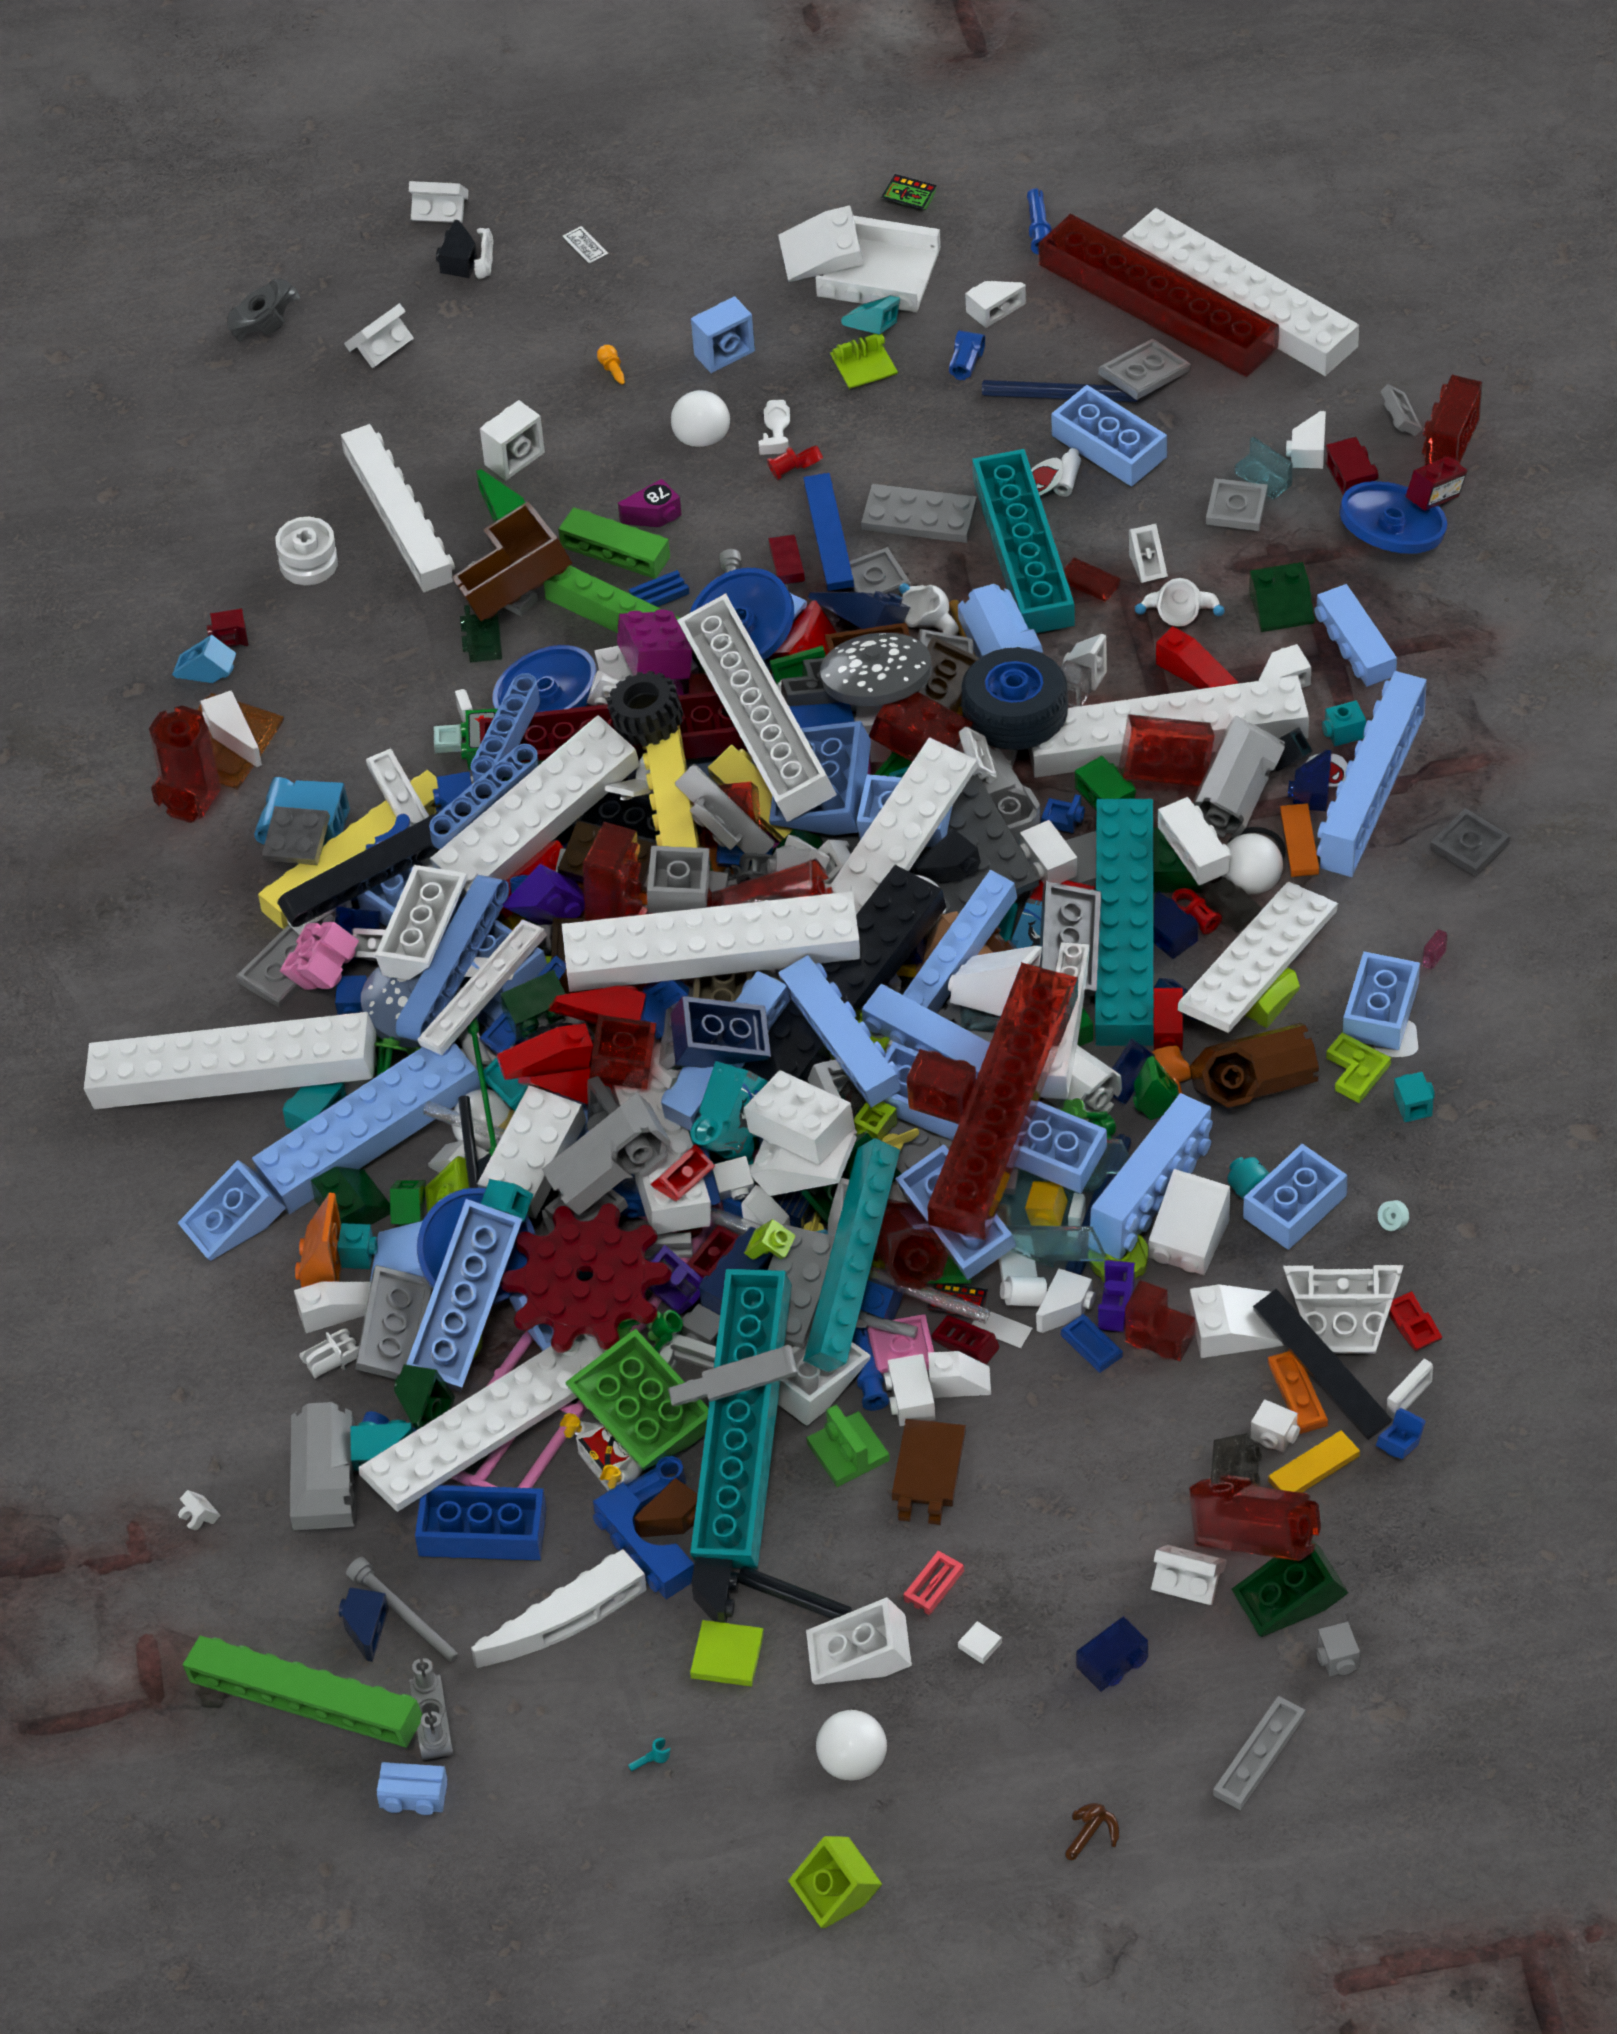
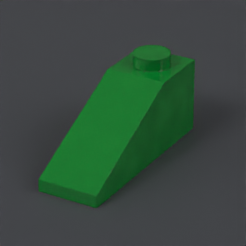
M482 469L476 470L479 491L494 522L525 503L522 496Z

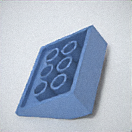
M861 721L801 728L837 795L789 822L786 821L772 796L769 823L775 826L829 835L857 833L856 821L868 772L871 748L870 737Z

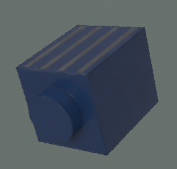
M800 1191L783 1193L778 1201V1205L789 1215L790 1226L803 1229L815 1212V1208Z

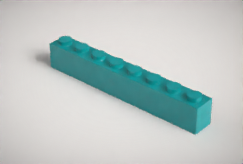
M876 1138L857 1148L803 1359L804 1362L826 1372H831L847 1363L900 1149Z

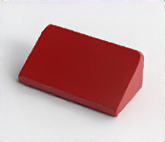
M695 1144L650 1185L677 1202L709 1173L715 1165Z

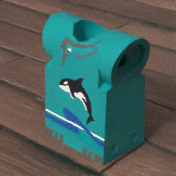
M715 1061L699 1109L702 1116L694 1122L690 1131L693 1142L710 1151H715L727 1160L746 1156L748 1161L754 1151L753 1137H756V1135L748 1130L744 1107L768 1081L748 1070Z

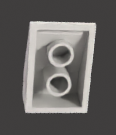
M850 205L825 211L778 235L788 282L864 265Z
M849 1133L820 1165L763 1139L749 1174L769 1196L839 1183L857 1137Z
M1220 1284L1190 1289V1313L1200 1357L1205 1358L1285 1346L1253 1310V1306L1271 1292Z
M807 1343L805 1349L794 1346L792 1351L798 1375L780 1380L778 1405L806 1426L822 1415L870 1360L871 1355L855 1343H851L847 1363L831 1372H826L803 1361Z
M887 1597L806 1630L811 1678L815 1685L886 1677L912 1666L906 1616Z

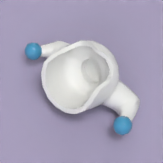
M1184 578L1171 579L1163 585L1160 591L1146 595L1143 601L1135 606V612L1139 615L1144 614L1148 608H1158L1159 615L1163 621L1173 626H1185L1191 623L1198 615L1200 609H1213L1214 615L1218 617L1225 613L1224 607L1220 605L1215 594L1199 591L1193 582Z
M902 583L899 586V592L903 594L902 603L911 607L905 618V623L909 627H934L945 634L955 636L958 634L959 627L948 613L949 600L939 587L934 585L909 586L906 583Z

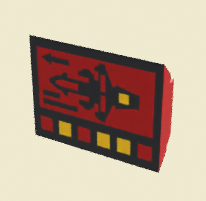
M935 1283L927 1309L981 1317L988 1289L950 1283Z

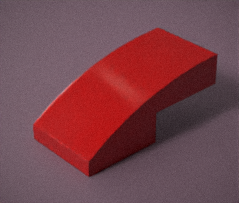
M1412 1291L1393 1299L1388 1315L1401 1335L1415 1351L1442 1340L1443 1337L1429 1312L1424 1313Z

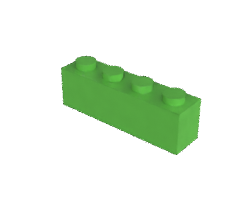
M573 507L558 529L560 543L564 549L653 579L658 577L670 559L669 539L640 530L637 527L616 522L613 519L592 514L589 511Z

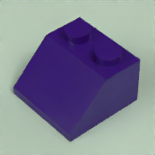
M539 864L502 905L504 908L536 924L552 925L553 918H577L590 902L574 880Z

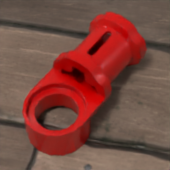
M817 445L797 455L791 447H788L785 453L774 459L768 458L766 461L776 480L782 478L781 475L794 468L798 470L801 467H809L820 461L823 456Z
M1187 888L1178 889L1173 893L1171 906L1172 911L1176 915L1194 920L1200 926V931L1203 934H1210L1217 929L1222 921V916L1219 913L1213 912L1206 905V901L1203 898H1200L1194 891ZM1186 898L1191 903L1187 907H1182L1177 904V901Z

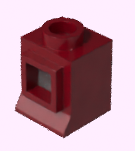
M242 608L210 613L211 625H206L208 636L213 635L228 647L239 644L249 646Z

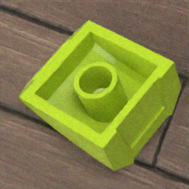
M1287 967L1249 1009L1245 1016L1268 1028L1299 991L1300 985L1296 972Z

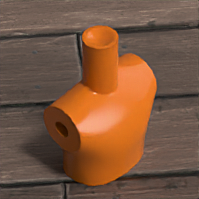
M1167 1046L1152 1051L1150 1057H1155L1178 1085L1179 1094H1183L1180 1082L1191 1079L1189 1064L1183 1058L1179 1047Z

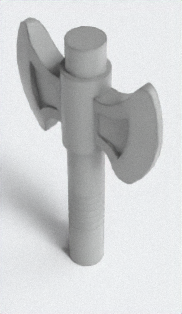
M860 1310L856 1323L857 1328L869 1326L912 1338L916 1337L918 1330L917 1326L883 1319L863 1310Z

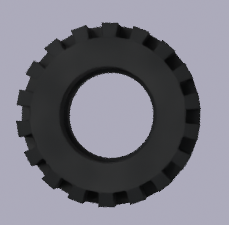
M648 671L647 674L638 672L635 676L629 675L625 677L626 680L619 681L616 684L617 688L611 689L610 697L607 699V707L615 731L627 742L630 741L631 745L637 746L641 744L642 746H648L650 743L658 744L660 740L670 738V734L675 733L678 730L677 726L682 723L683 710L675 685L669 677L665 678L664 674L658 673L655 675L652 671Z

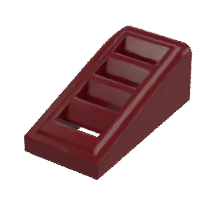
M947 1315L930 1335L933 1341L951 1351H959L985 1365L988 1364L999 1350V1344L994 1333L950 1315ZM953 1328H955L956 1330L952 1333L950 1337H948L947 1335L950 1333V1331Z

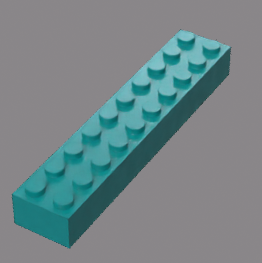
M1097 799L1096 891H1101L1097 990L1095 992L1096 1046H1154L1153 799Z
M726 1269L714 1368L785 1346L792 1288L786 1271ZM780 1380L711 1402L709 1401L690 1551L694 1561L696 1557L733 1560V1568L746 1566L751 1569H758Z

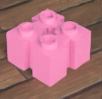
M323 922L322 925L308 923L296 941L297 947L294 952L289 953L280 972L304 990L333 988L342 978V964L348 963L354 957L355 947L359 940L335 922Z

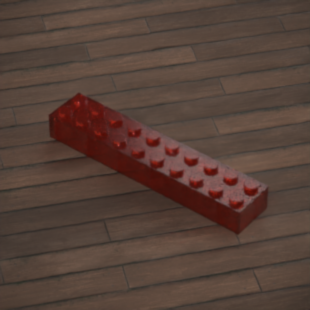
M1071 213L1039 242L1040 266L1245 377L1250 375L1278 348L1279 324Z
M1021 962L928 1203V1225L982 1240L987 1239L1077 1001L1078 977Z

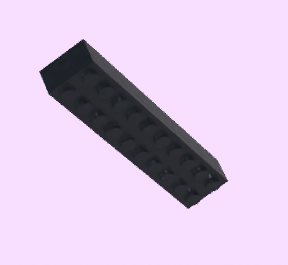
M897 865L892 867L856 914L860 959L820 963L827 974L826 980L829 984L834 982L842 994L840 999L843 1003L848 1001L857 1015L855 1017L857 1021L861 1018L860 1014L862 1013L863 1006L880 984L888 985L946 909L945 898L941 888ZM790 1000L768 1031L771 1057L767 1060L745 1062L741 1069L748 1070L768 1082L781 1070L809 1083L808 1077L813 1065L830 1061V1051L794 1002Z

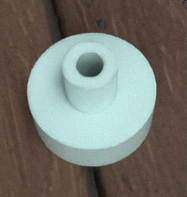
M1388 1201L1379 1207L1378 1221L1385 1230H1400L1407 1225L1409 1212L1406 1205L1401 1201Z

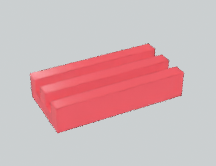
M937 1551L903 1594L904 1601L908 1604L910 1602L914 1603L915 1608H922L924 1613L930 1615L962 1575L964 1565ZM943 1562L945 1565L941 1568L938 1574L933 1577V1579L930 1581L929 1585L926 1587L923 1593L919 1597L916 1596V1594L920 1591L923 1585L935 1572L938 1566ZM953 1568V1570H952V1571L950 1572V1574L946 1577V1579L942 1582V1584L938 1587V1589H937V1590L935 1591V1593L931 1596V1598H930L928 1601H926V1600L930 1597V1595L934 1592V1590L937 1588V1586L941 1583V1581L945 1578V1576L949 1573V1571Z

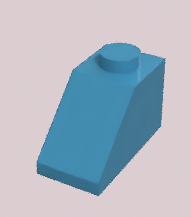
M210 635L180 654L172 675L181 679L214 683L222 677H228L233 671L234 665L232 663L236 652L213 635Z

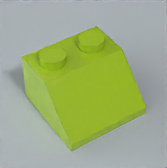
M824 1836L788 1879V1882L821 1928H827L864 1907L882 1885L851 1839L840 1836Z

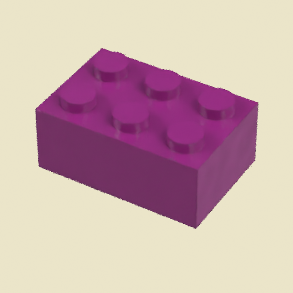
M659 609L655 612L642 613L640 611H630L619 614L617 645L633 676L637 675L638 672L647 674L648 671H652L655 675L658 673L664 674L665 678L690 679L692 647L672 611Z

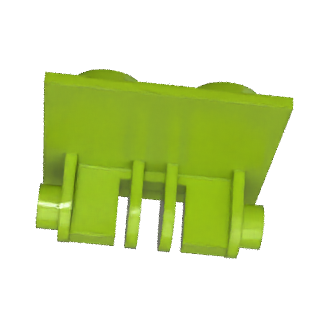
M873 333V335L865 337V342L860 337L858 338V344L855 340H851V343L838 344L830 352L849 389L898 374L883 346L885 344L883 334Z

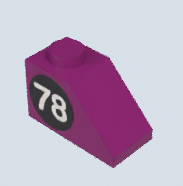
M663 479L618 502L619 519L622 524L660 528L682 516L680 497Z

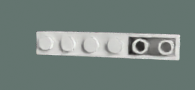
M1061 942L1037 1071L1038 1097L1068 1099L1084 1001L1090 945Z
M624 1549L616 1554L607 1556L599 1565L590 1571L582 1572L576 1580L567 1586L556 1589L547 1599L539 1604L531 1605L525 1613L516 1619L505 1622L499 1630L490 1636L479 1639L471 1647L474 1665L480 1668L508 1661L546 1648L594 1625L647 1590L645 1573Z

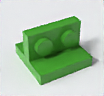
M837 1404L826 1409L827 1423L824 1424L825 1428L806 1437L807 1445L836 1487L890 1461L888 1451L862 1414L857 1411L845 1417Z

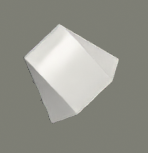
M1374 1265L1373 1269H1313V1266H1283L1301 1317L1334 1354L1376 1353L1404 1265Z

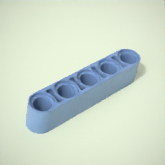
M523 673L512 680L471 762L470 767L474 782L520 744L540 703L537 681L533 675Z
M530 744L518 745L434 816L429 824L431 842L437 849L443 848L538 766L537 750ZM527 759L531 762L524 764L520 761ZM502 777L511 778L508 781L499 780ZM481 795H489V796H490V797H488V798H486V799H481V798H479V796H481ZM462 812L469 813V815L463 817L458 814ZM440 830H447V831H449V832L446 833V834H438V833H437V832L440 831Z

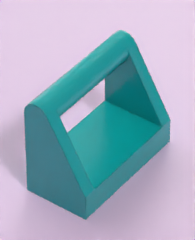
M890 295L862 304L843 316L841 323L847 327L880 335L897 323L900 298Z

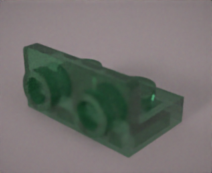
M464 605L465 615L460 616L461 632H466L467 636H461L463 652L469 653L470 663L501 660L502 649L498 613L492 618L480 621L476 614L471 615L470 606Z

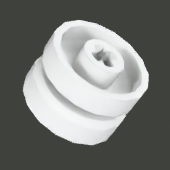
M299 517L288 521L279 529L275 537L276 549L279 556L280 571L287 580L304 586L316 585L334 574L338 566V556L334 532L328 523L319 518Z

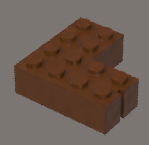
M528 501L483 529L495 550L452 576V579L479 620L482 621L495 616L498 610L504 606L517 602L528 591L541 587L544 581L550 577L563 573L573 563L557 536Z

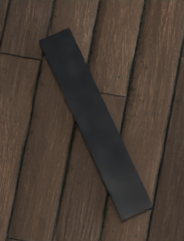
M1277 1288L1253 1306L1255 1313L1367 1440L1392 1422L1391 1417Z

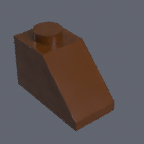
M674 1478L634 1517L636 1533L639 1537L685 1534L691 1527H694L698 1494Z

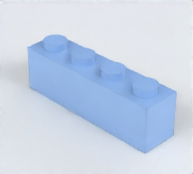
M1345 584L1317 594V607L1314 608L1316 618L1319 622L1324 623L1330 639L1337 642L1342 657L1349 660L1355 676L1361 678L1366 687L1392 678L1394 671H1396L1397 657L1348 585Z

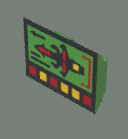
M894 174L881 198L907 206L927 209L934 197L937 185Z

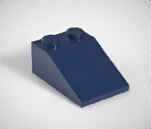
M875 591V593L810 592L808 595L809 599L816 600L818 604L861 629L904 623L911 608L902 603V597L888 592L887 595L880 591Z
M682 996L670 1014L675 1065L707 1068L714 1067L715 1061L730 1065L767 1060L771 1057L766 1009L763 1005Z

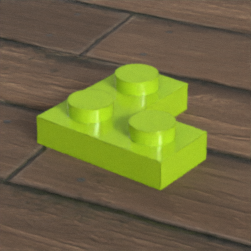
M1343 1032L1326 1051V1059L1346 1069L1335 1083V1091L1358 1103L1363 1100L1391 1065V1057Z

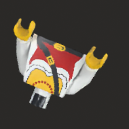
M572 1413L564 1415L559 1424L561 1427H566L564 1435L568 1438L573 1437L574 1434L577 1435L578 1454L607 1491L614 1489L622 1482L625 1485L629 1484L640 1476L642 1468L600 1422L580 1421Z

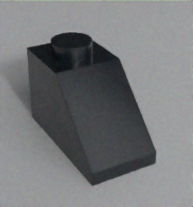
M952 829L919 859L913 867L915 875L927 877L934 882L962 881L967 875L974 873L981 861L978 848L955 829Z

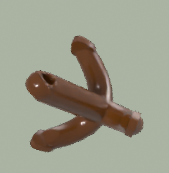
M1090 1803L1073 1812V1820L1082 1819V1822L1086 1824L1066 1850L1065 1856L1068 1860L1072 1861L1078 1857L1103 1821L1107 1823L1109 1828L1111 1847H1116L1119 1839L1118 1821L1113 1813L1105 1809L1104 1805Z

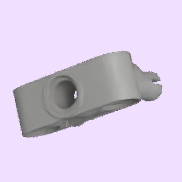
M423 1658L424 1665L420 1664V1659L414 1661L412 1665L414 1678L409 1680L411 1695L417 1700L422 1712L421 1723L417 1728L422 1761L453 1755L441 1675L433 1673L432 1662L427 1658Z

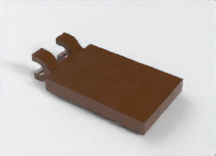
M905 1419L892 1489V1500L898 1501L899 1521L910 1522L914 1502L929 1504L928 1524L941 1525L943 1507H953L966 1435V1425Z

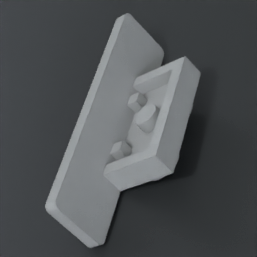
M693 764L675 782V785L694 803L689 810L694 821L701 827L706 826L713 833L714 840L720 846H726L731 850L737 845L744 853L766 854L775 844L697 765Z

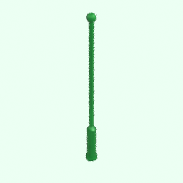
M476 1016L467 1026L468 1033L472 1035L491 1144L489 1154L492 1156L497 1144L477 1036L479 1025Z

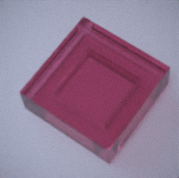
M1438 929L1425 945L1423 966L1432 970L1446 953V932Z

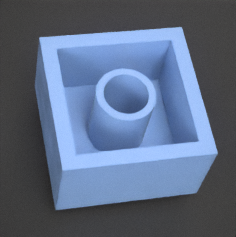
M735 296L691 318L694 356L710 373L755 351L752 314Z

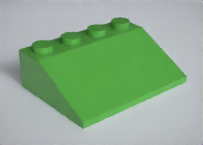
M636 1328L565 1382V1385L642 1470L657 1464L663 1457L672 1456L690 1447L705 1435L708 1407L701 1399L696 1402L672 1406L668 1388L685 1382Z

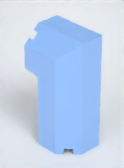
M996 584L973 589L968 594L970 599L966 603L962 600L958 604L959 622L967 638L973 639V651L977 657L981 658L983 655L995 650L1015 647L1043 652L1034 629H1028L1010 590L1004 588L1003 591Z

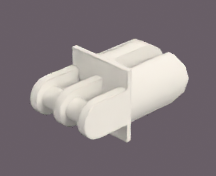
M341 1329L332 1335L326 1332V1340L300 1353L299 1357L303 1363L307 1364V1368L315 1379L338 1366L345 1370L346 1364L357 1359L359 1346L356 1347L355 1339L349 1337L350 1332L348 1329Z

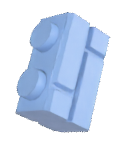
M382 1762L377 1787L379 1808H384L391 1813H399L402 1809L415 1810L421 1815L443 1812L444 1796L447 1788L445 1766Z

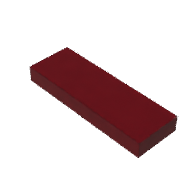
M795 534L768 538L776 576L784 584L804 582L805 575Z

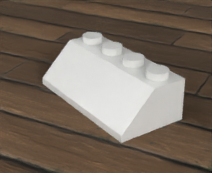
M414 865L375 953L383 976L410 980L429 968L466 883L467 873Z

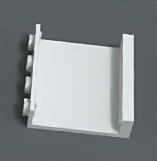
M853 216L864 265L826 273L823 276L817 275V296L865 304L891 295L900 298L899 310L917 312L941 248L940 229Z

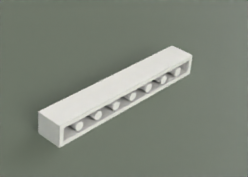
M370 424L341 434L343 452L423 593L453 582L452 570L455 569L452 557L450 554L445 555L441 538L434 536L433 525L429 519L425 520L420 502L415 503L411 486L404 484L403 473L400 467L395 468L390 450L385 451L381 434L379 432L375 433Z

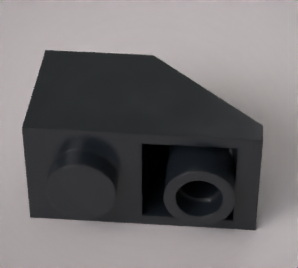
M454 219L451 228L445 232L442 247L437 249L436 261L439 262L440 273L470 278L475 268L474 260H478L476 244L460 220Z
M696 1557L691 1582L693 1600L712 1621L727 1623V1618L733 1617L734 1599H731L732 1591H737L739 1573L734 1572L733 1560Z

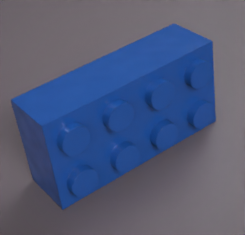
M437 1486L420 1497L415 1532L418 1556L541 1561L547 1510L544 1489Z

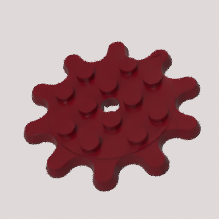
M607 1203L600 1208L598 1215L590 1221H579L575 1218L574 1212L570 1208L559 1206L552 1216L555 1229L546 1236H537L527 1231L521 1232L515 1240V1246L519 1252L527 1257V1263L520 1269L505 1272L500 1281L501 1288L504 1291L521 1293L527 1299V1303L514 1316L516 1328L526 1331L538 1324L549 1325L553 1329V1336L551 1338L553 1350L558 1353H564L572 1348L575 1339L582 1334L594 1336L599 1347L603 1350H608L620 1341L617 1328L622 1321L633 1319L642 1324L652 1323L657 1318V1309L645 1299V1292L653 1285L667 1283L672 1276L668 1265L661 1262H649L645 1258L646 1250L657 1241L656 1230L650 1225H642L633 1231L620 1230L618 1227L621 1215L620 1210L617 1206ZM580 1271L593 1273V1277L588 1281L577 1279Z

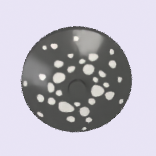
M872 633L847 640L832 649L825 656L820 667L824 690L840 702L857 706L884 705L907 698L920 690L927 683L932 673V662L928 648L919 640L898 633Z

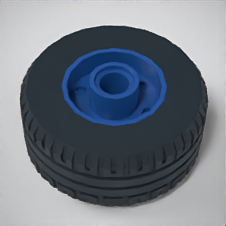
M1020 647L995 650L983 655L974 662L963 677L961 685L963 720L966 727L984 735L987 744L1006 750H1024L1036 747L1047 742L1057 734L1066 721L1068 715L1066 676L1054 660L1041 652Z

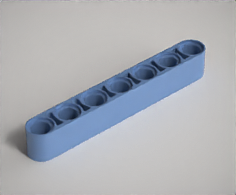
M478 875L474 879L444 933L429 968L423 971L397 1019L396 1034L398 1037L418 1041L417 1039L453 999L465 974L503 908L502 904L508 898L509 884L506 880Z

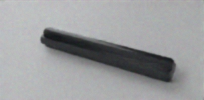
M746 1566L741 1568L738 1575L740 1584L831 1619L853 1611L850 1606Z

